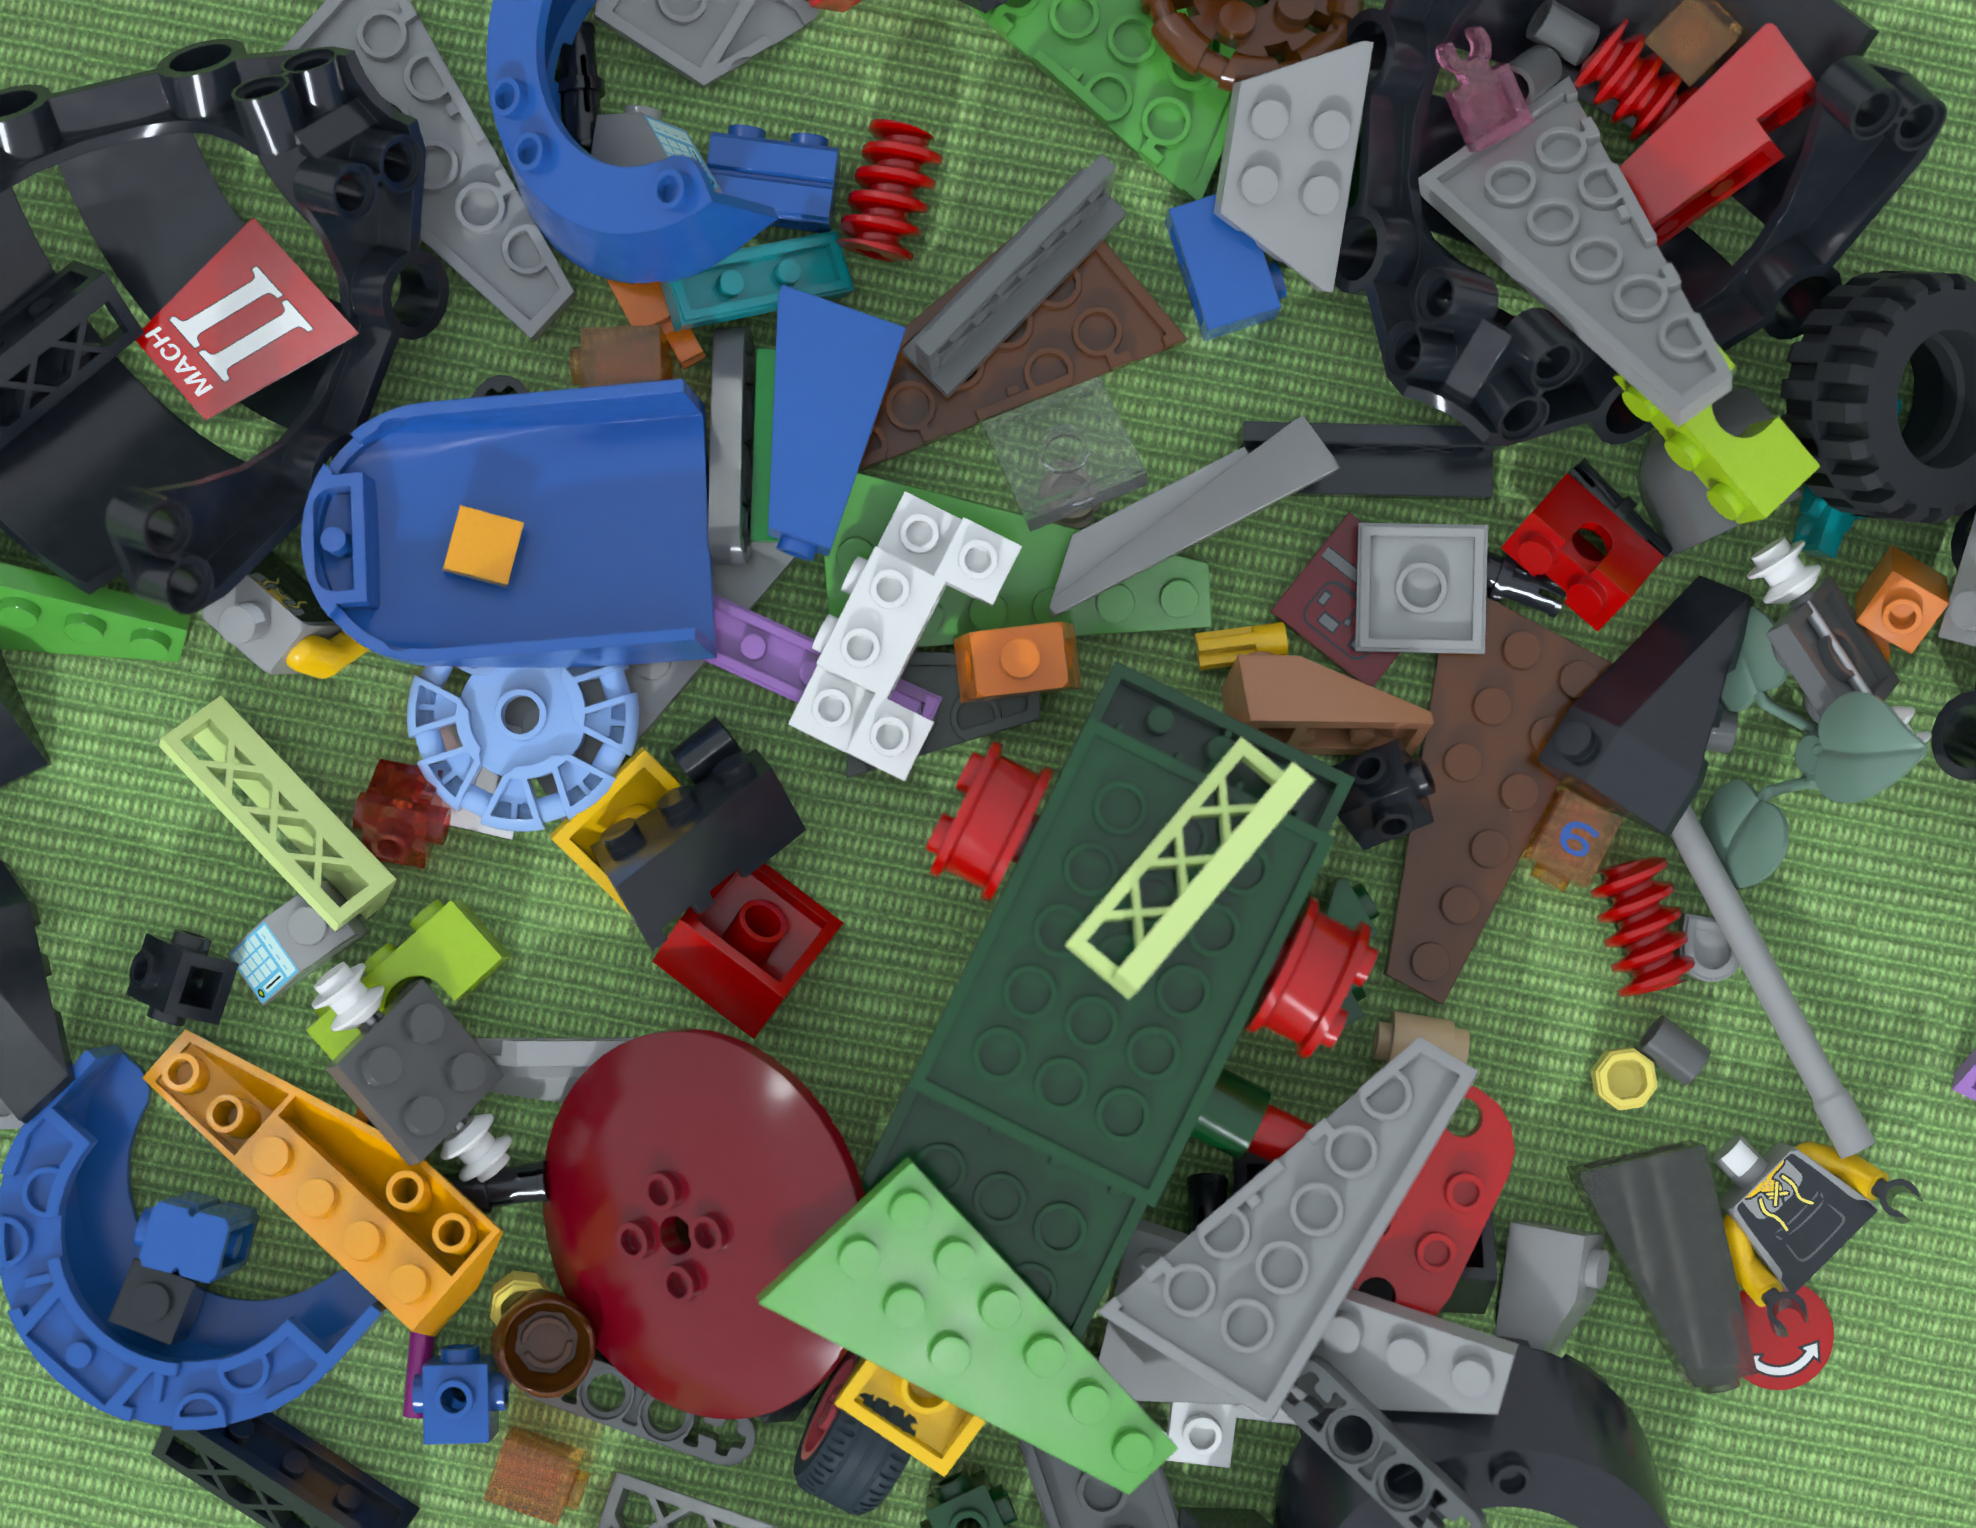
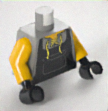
M273 551L225 597L205 607L201 613L204 620L215 628L226 641L233 644L258 667L271 675L302 673L318 679H326L336 675L369 651L368 648L357 643V641L346 634L332 618L328 617L317 601L310 584Z
M1737 1135L1725 1143L1713 1158V1162L1735 1183L1716 1204L1724 1216L1718 1231L1727 1270L1759 1307L1767 1306L1769 1325L1772 1331L1779 1337L1789 1336L1786 1327L1776 1318L1781 1310L1794 1309L1800 1313L1806 1323L1809 1322L1807 1306L1804 1300L1795 1293L1879 1210L1871 1201L1878 1198L1886 1214L1893 1221L1900 1224L1908 1223L1910 1220L1901 1212L1892 1209V1201L1897 1194L1910 1193L1917 1200L1923 1202L1921 1193L1910 1181L1905 1179L1889 1181L1887 1173L1860 1156L1853 1154L1840 1159L1834 1146L1813 1141H1806L1795 1147L1778 1142L1761 1156L1742 1135Z

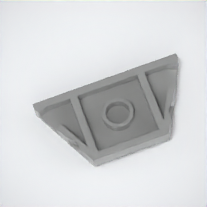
M597 0L595 3L594 19L703 89L812 23L820 10L811 8L810 4L805 0Z
M1356 42L1233 84L1213 213L1236 231H1242L1252 238L1260 249L1276 261L1284 262L1308 281L1307 284L1316 291L1333 292L1374 42Z

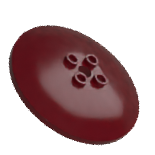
M692 1028L668 1029L649 1033L622 1043L601 1056L582 1074L565 1098L554 1121L545 1156L546 1169L543 1172L550 1200L549 1202H543L546 1238L552 1262L566 1298L580 1306L590 1318L595 1332L596 1347L608 1361L634 1385L676 1409L714 1419H743L774 1412L804 1397L819 1386L835 1370L848 1349L760 1305L756 1296L865 1196L853 1157L840 1131L814 1094L789 1069L757 1047L729 1035ZM677 1217L683 1219L689 1226L691 1247L683 1244L677 1235Z

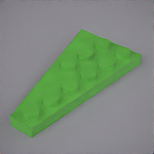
M1008 0L1004 4L992 8L986 14L968 6L1185 198L1192 202L1204 197L1223 152L1232 93L1218 89L1219 82L1198 72L1193 77L1179 67L1163 51L1151 34V28L1154 23L1150 15L1142 12L1140 0ZM1186 8L1176 10L1177 13H1186L1188 16ZM1214 39L1210 48L1229 59L1236 51V49L1228 47Z
M0 562V649L179 662L191 615L179 614L142 601L132 594L104 587L89 595L62 577Z
M909 1157L903 1160L756 1296L760 1305L1128 1495L1178 1450L1173 1440Z

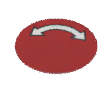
M1803 1285L1795 1293L1804 1300L1807 1306L1808 1323L1802 1319L1799 1312L1791 1308L1781 1310L1777 1314L1776 1318L1786 1327L1788 1337H1779L1772 1331L1767 1316V1306L1759 1307L1744 1290L1730 1303L1722 1325L1723 1347L1730 1364L1750 1383L1770 1390L1796 1388L1813 1379L1827 1363L1834 1342L1833 1323L1824 1302L1808 1287Z

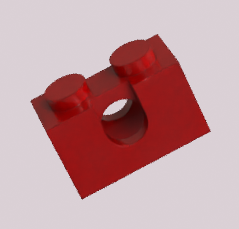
M1568 473L1565 474L1501 546L1502 550L1532 576L1546 574L1566 592L1564 603L1597 632L1635 594L1665 557ZM1588 529L1599 535L1605 543L1606 555H1603L1577 530Z

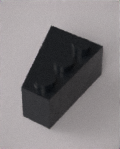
M755 749L748 754L741 752L723 759L714 767L712 775L692 787L683 785L670 790L658 800L656 808L639 818H626L612 824L601 834V840L591 845L590 848L653 951L668 939L662 929L690 906L694 913H702L715 902L709 892L736 870L740 876L746 878L806 831V828L774 770L758 750Z

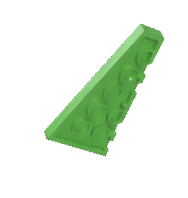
M860 472L857 473L829 557L824 555L828 614L839 618L850 597L849 594L841 591V588L857 556L869 559L875 546H878L906 491L960 519L965 517L1022 546L993 607L946 585L916 647L954 645L953 639L970 632L1051 622L1073 624L1076 636L1212 627L1209 564L1205 560L1177 554L1052 618L1048 608L1071 536L1082 530L1081 528L1057 524L1035 518V516Z

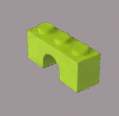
M1718 346L1726 363L1732 371L1736 366L1723 352V350ZM1619 373L1613 376V379L1624 390L1622 398L1631 412L1641 420L1651 422L1665 438L1664 446L1671 459L1681 468L1693 471L1709 490L1706 495L1713 508L1726 519L1735 520L1737 524L1766 519L1820 467L1818 462L1779 416L1750 424L1736 437L1730 435L1719 426L1714 417L1711 404L1678 427Z
M436 899L409 923L415 933L396 948L389 942L364 963L367 976L361 982L367 989L379 985L385 988L381 1005L378 1009L381 1012L400 994L404 985L417 976L434 980L454 1001L465 999L512 955L462 899L450 900L445 906L439 899ZM328 1005L313 1010L319 1016V1019L306 1031L325 1053L334 1060L361 1032L357 1027L352 1030L333 1031L331 1024L336 1013Z

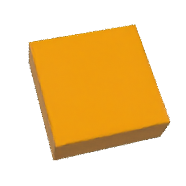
M460 505L442 571L506 588L524 522Z

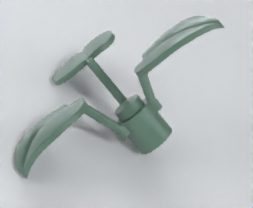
M1751 606L1746 633L1736 669L1727 674L1719 703L1727 711L1741 712L1746 710L1756 699L1757 704L1762 709L1805 732L1806 737L1798 743L1795 751L1796 764L1803 773L1801 777L1768 785L1759 794L1747 781L1732 780L1720 787L1706 805L1700 824L1736 890L1756 885L1767 879L1778 868L1786 855L1789 845L1788 822L1783 811L1777 805L1769 803L1774 797L1801 789L1816 790L1818 788L1823 795L1835 802L1850 804L1861 802L1892 786L1907 774L1929 751L1928 745L1904 724L1890 705L1870 693L1856 691L1840 696L1827 707L1819 724L1810 722L1774 702L1769 697L1767 691L1782 685L1787 679L1789 671H1786L1777 662L1772 651L1771 642L1766 636V633L1775 622L1755 606Z

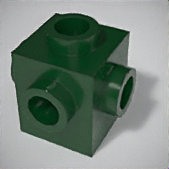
M985 1469L970 1476L967 1471H961L944 1478L932 1487L934 1493L926 1497L925 1512L928 1518L920 1522V1527L956 1528L960 1520L970 1517L980 1523V1528H1011L1010 1523L1017 1521L1018 1517L1003 1484L993 1488Z

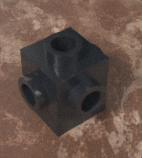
M1398 739L1378 747H1373L1360 755L1332 766L1355 778L1337 816L1363 850L1391 839L1401 838L1411 831L1434 822L1428 796L1436 793L1431 772L1422 758L1413 760Z
M174 929L171 939L146 933L141 950L135 955L130 966V984L126 995L148 1005L149 1008L146 1014L148 1017L167 1024L185 1026L186 1019L188 1018L219 1025L239 963L209 950L212 939L197 933Z

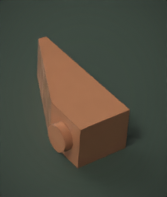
M1267 651L1238 655L1221 687L1226 715L1307 755H1360L1373 747H1378L1398 739L1408 754L1413 756L1434 724L1431 711L1301 656L1274 655Z

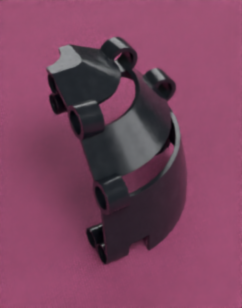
M1386 0L1383 10L1372 7L1360 11L1347 25V43L1350 45L1360 41L1374 42L1362 111L1358 204L1346 210L1334 285L1344 293L1368 297L1387 378L1403 397L1425 402L1449 414L1468 427L1483 443L1510 446L1583 423H1587L1601 441L1613 445L1628 443L1643 436L1654 425L1651 422L1638 418L1626 406L1622 398L1624 390L1613 379V376L1618 372L1550 311L1542 307L1525 310L1514 317L1498 308V289L1493 279L1462 263L1438 243L1432 233L1461 242L1477 250H1482L1421 197L1419 192V177L1505 120L1478 108L1432 94L1440 66L1451 47H1455L1504 65L1509 64L1531 46L1538 45L1526 38V30L1533 14L1545 0ZM1555 0L1600 27L1599 37L1592 51L1625 18H1628V23L1621 39L1626 40L1642 32L1647 40L1639 57L1642 59L1660 50L1665 55V59L1658 72V76L1660 77L1675 69H1679L1684 76L1676 94L1696 86L1700 88L1765 24L1772 23L1779 29L1818 83L1815 95L1817 102L1769 134L1785 157L1731 195L1765 225L1753 245L1733 265L1689 227L1660 246L1659 249L1667 264L1672 262L1681 279V290L1694 313H1700L1714 341L1723 352L1761 328L1769 336L1778 340L1793 339L1803 335L1804 332L1800 327L1807 316L1814 309H1823L1820 301L1838 285H1842L1841 275L1833 266L1924 160L1946 121L1947 109L1945 103L1905 68L1863 57L1879 30L1838 0ZM1560 58L1562 75L1556 84L1568 76L1574 84L1582 67L1581 64L1574 66ZM1596 80L1579 89L1575 86L1578 91V98L1595 106L1592 100L1600 83ZM1614 98L1596 108L1612 116L1618 101ZM1632 116L1622 122L1633 128L1636 119Z
M214 39L188 45L170 53L158 63L156 69L64 91L50 93L47 87L30 84L0 90V318L56 274L40 247L12 186L35 173L59 165L68 190L99 249L121 283L151 320L245 226L218 187L193 134L207 133L234 142L257 155L282 195L314 227L338 277L340 303L328 297L326 298L359 333L240 401L241 404L255 413L288 428L277 442L246 462L218 447L178 418L146 389L117 356L0 450V528L43 565L89 595L124 573L128 586L135 597L179 614L191 615L225 597L302 522L309 491L322 465L326 464L330 457L333 460L338 452L353 438L350 433L368 421L399 338L415 340L427 336L438 326L446 312L450 294L448 276L444 266L432 253L419 250L426 147L418 120L399 112L380 96L365 75L355 50L331 46L247 54L245 46L240 41L234 39ZM400 274V293L395 305L392 307V289ZM87 320L84 342L100 343L102 341L101 337ZM68 334L61 339H68ZM50 347L38 357L34 381L50 383L62 373L66 349ZM82 351L81 357L85 355L87 352ZM17 373V374H16L14 377H12V378H13V379H18L19 373ZM0 387V422L13 411L16 389ZM32 391V396H34L38 391Z

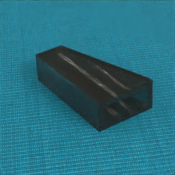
M1689 1139L1568 1166L1567 1170L1571 1183L1599 1233L1605 1234L1604 1242L1679 1377L1694 1388L1701 1387L1702 1393L1712 1394L1740 1387L1739 1378L1758 1374L1706 1145Z

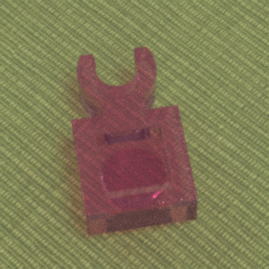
M1481 26L1464 30L1471 47L1470 53L1465 60L1458 57L1452 42H1442L1435 47L1436 57L1441 67L1447 72L1455 74L1460 84L1445 92L1444 95L1469 152H1480L1534 123L1510 64L1498 63L1493 67L1490 66L1488 61L1492 52L1491 40L1488 33Z

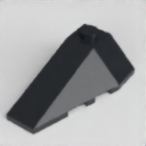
M0 860V1098L19 1121L27 1124L76 1078L61 1012L53 1008L46 977L52 975L48 956L40 952L35 926L41 924L37 905L10 865Z

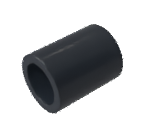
M715 716L671 750L670 753L694 784H697L712 775L714 767L723 759L733 754L741 753L743 750Z

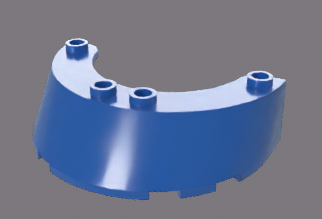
M493 0L487 37V79L490 105L519 194L529 215L545 238L569 261L587 272L613 281L633 285L634 283L658 281L672 283L692 277L713 267L778 219L772 206L716 192L704 166L692 157L671 155L664 160L646 165L615 166L589 154L573 139L561 121V93H558L559 83L554 82L562 45L573 44L583 20L597 0Z
M117 1044L86 1050L73 1064L76 1079L29 1123L23 1124L10 1147L0 1174H4L0 1186V1276L11 1310L7 1311L10 1320L36 1360L56 1381L83 1401L122 1420L130 1422L134 1419L149 1424L172 1427V1430H204L226 1427L229 1424L251 1419L278 1409L300 1396L321 1380L389 1310L346 1269H343L313 1287L278 1298L244 1299L230 1297L208 1289L188 1338L172 1345L108 1321L133 1259L139 1257L141 1250L140 1246L134 1244V1235L139 1217L132 1195L131 1157L137 1130L143 1114L151 1102L152 1087L142 1079L146 1073L145 1070Z

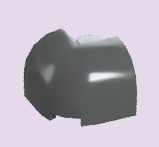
M1738 385L1712 403L1713 414L1719 426L1730 435L1736 437L1750 424L1773 418L1758 395L1747 386ZM1656 429L1642 451L1639 475L1636 477L1641 500L1657 534L1667 544H1670L1673 549L1668 555L1669 558L1741 524H1737L1735 520L1726 519L1713 508L1706 495L1709 490L1693 471L1681 468L1671 459L1664 446L1666 440ZM1799 487L1778 507L1803 496Z

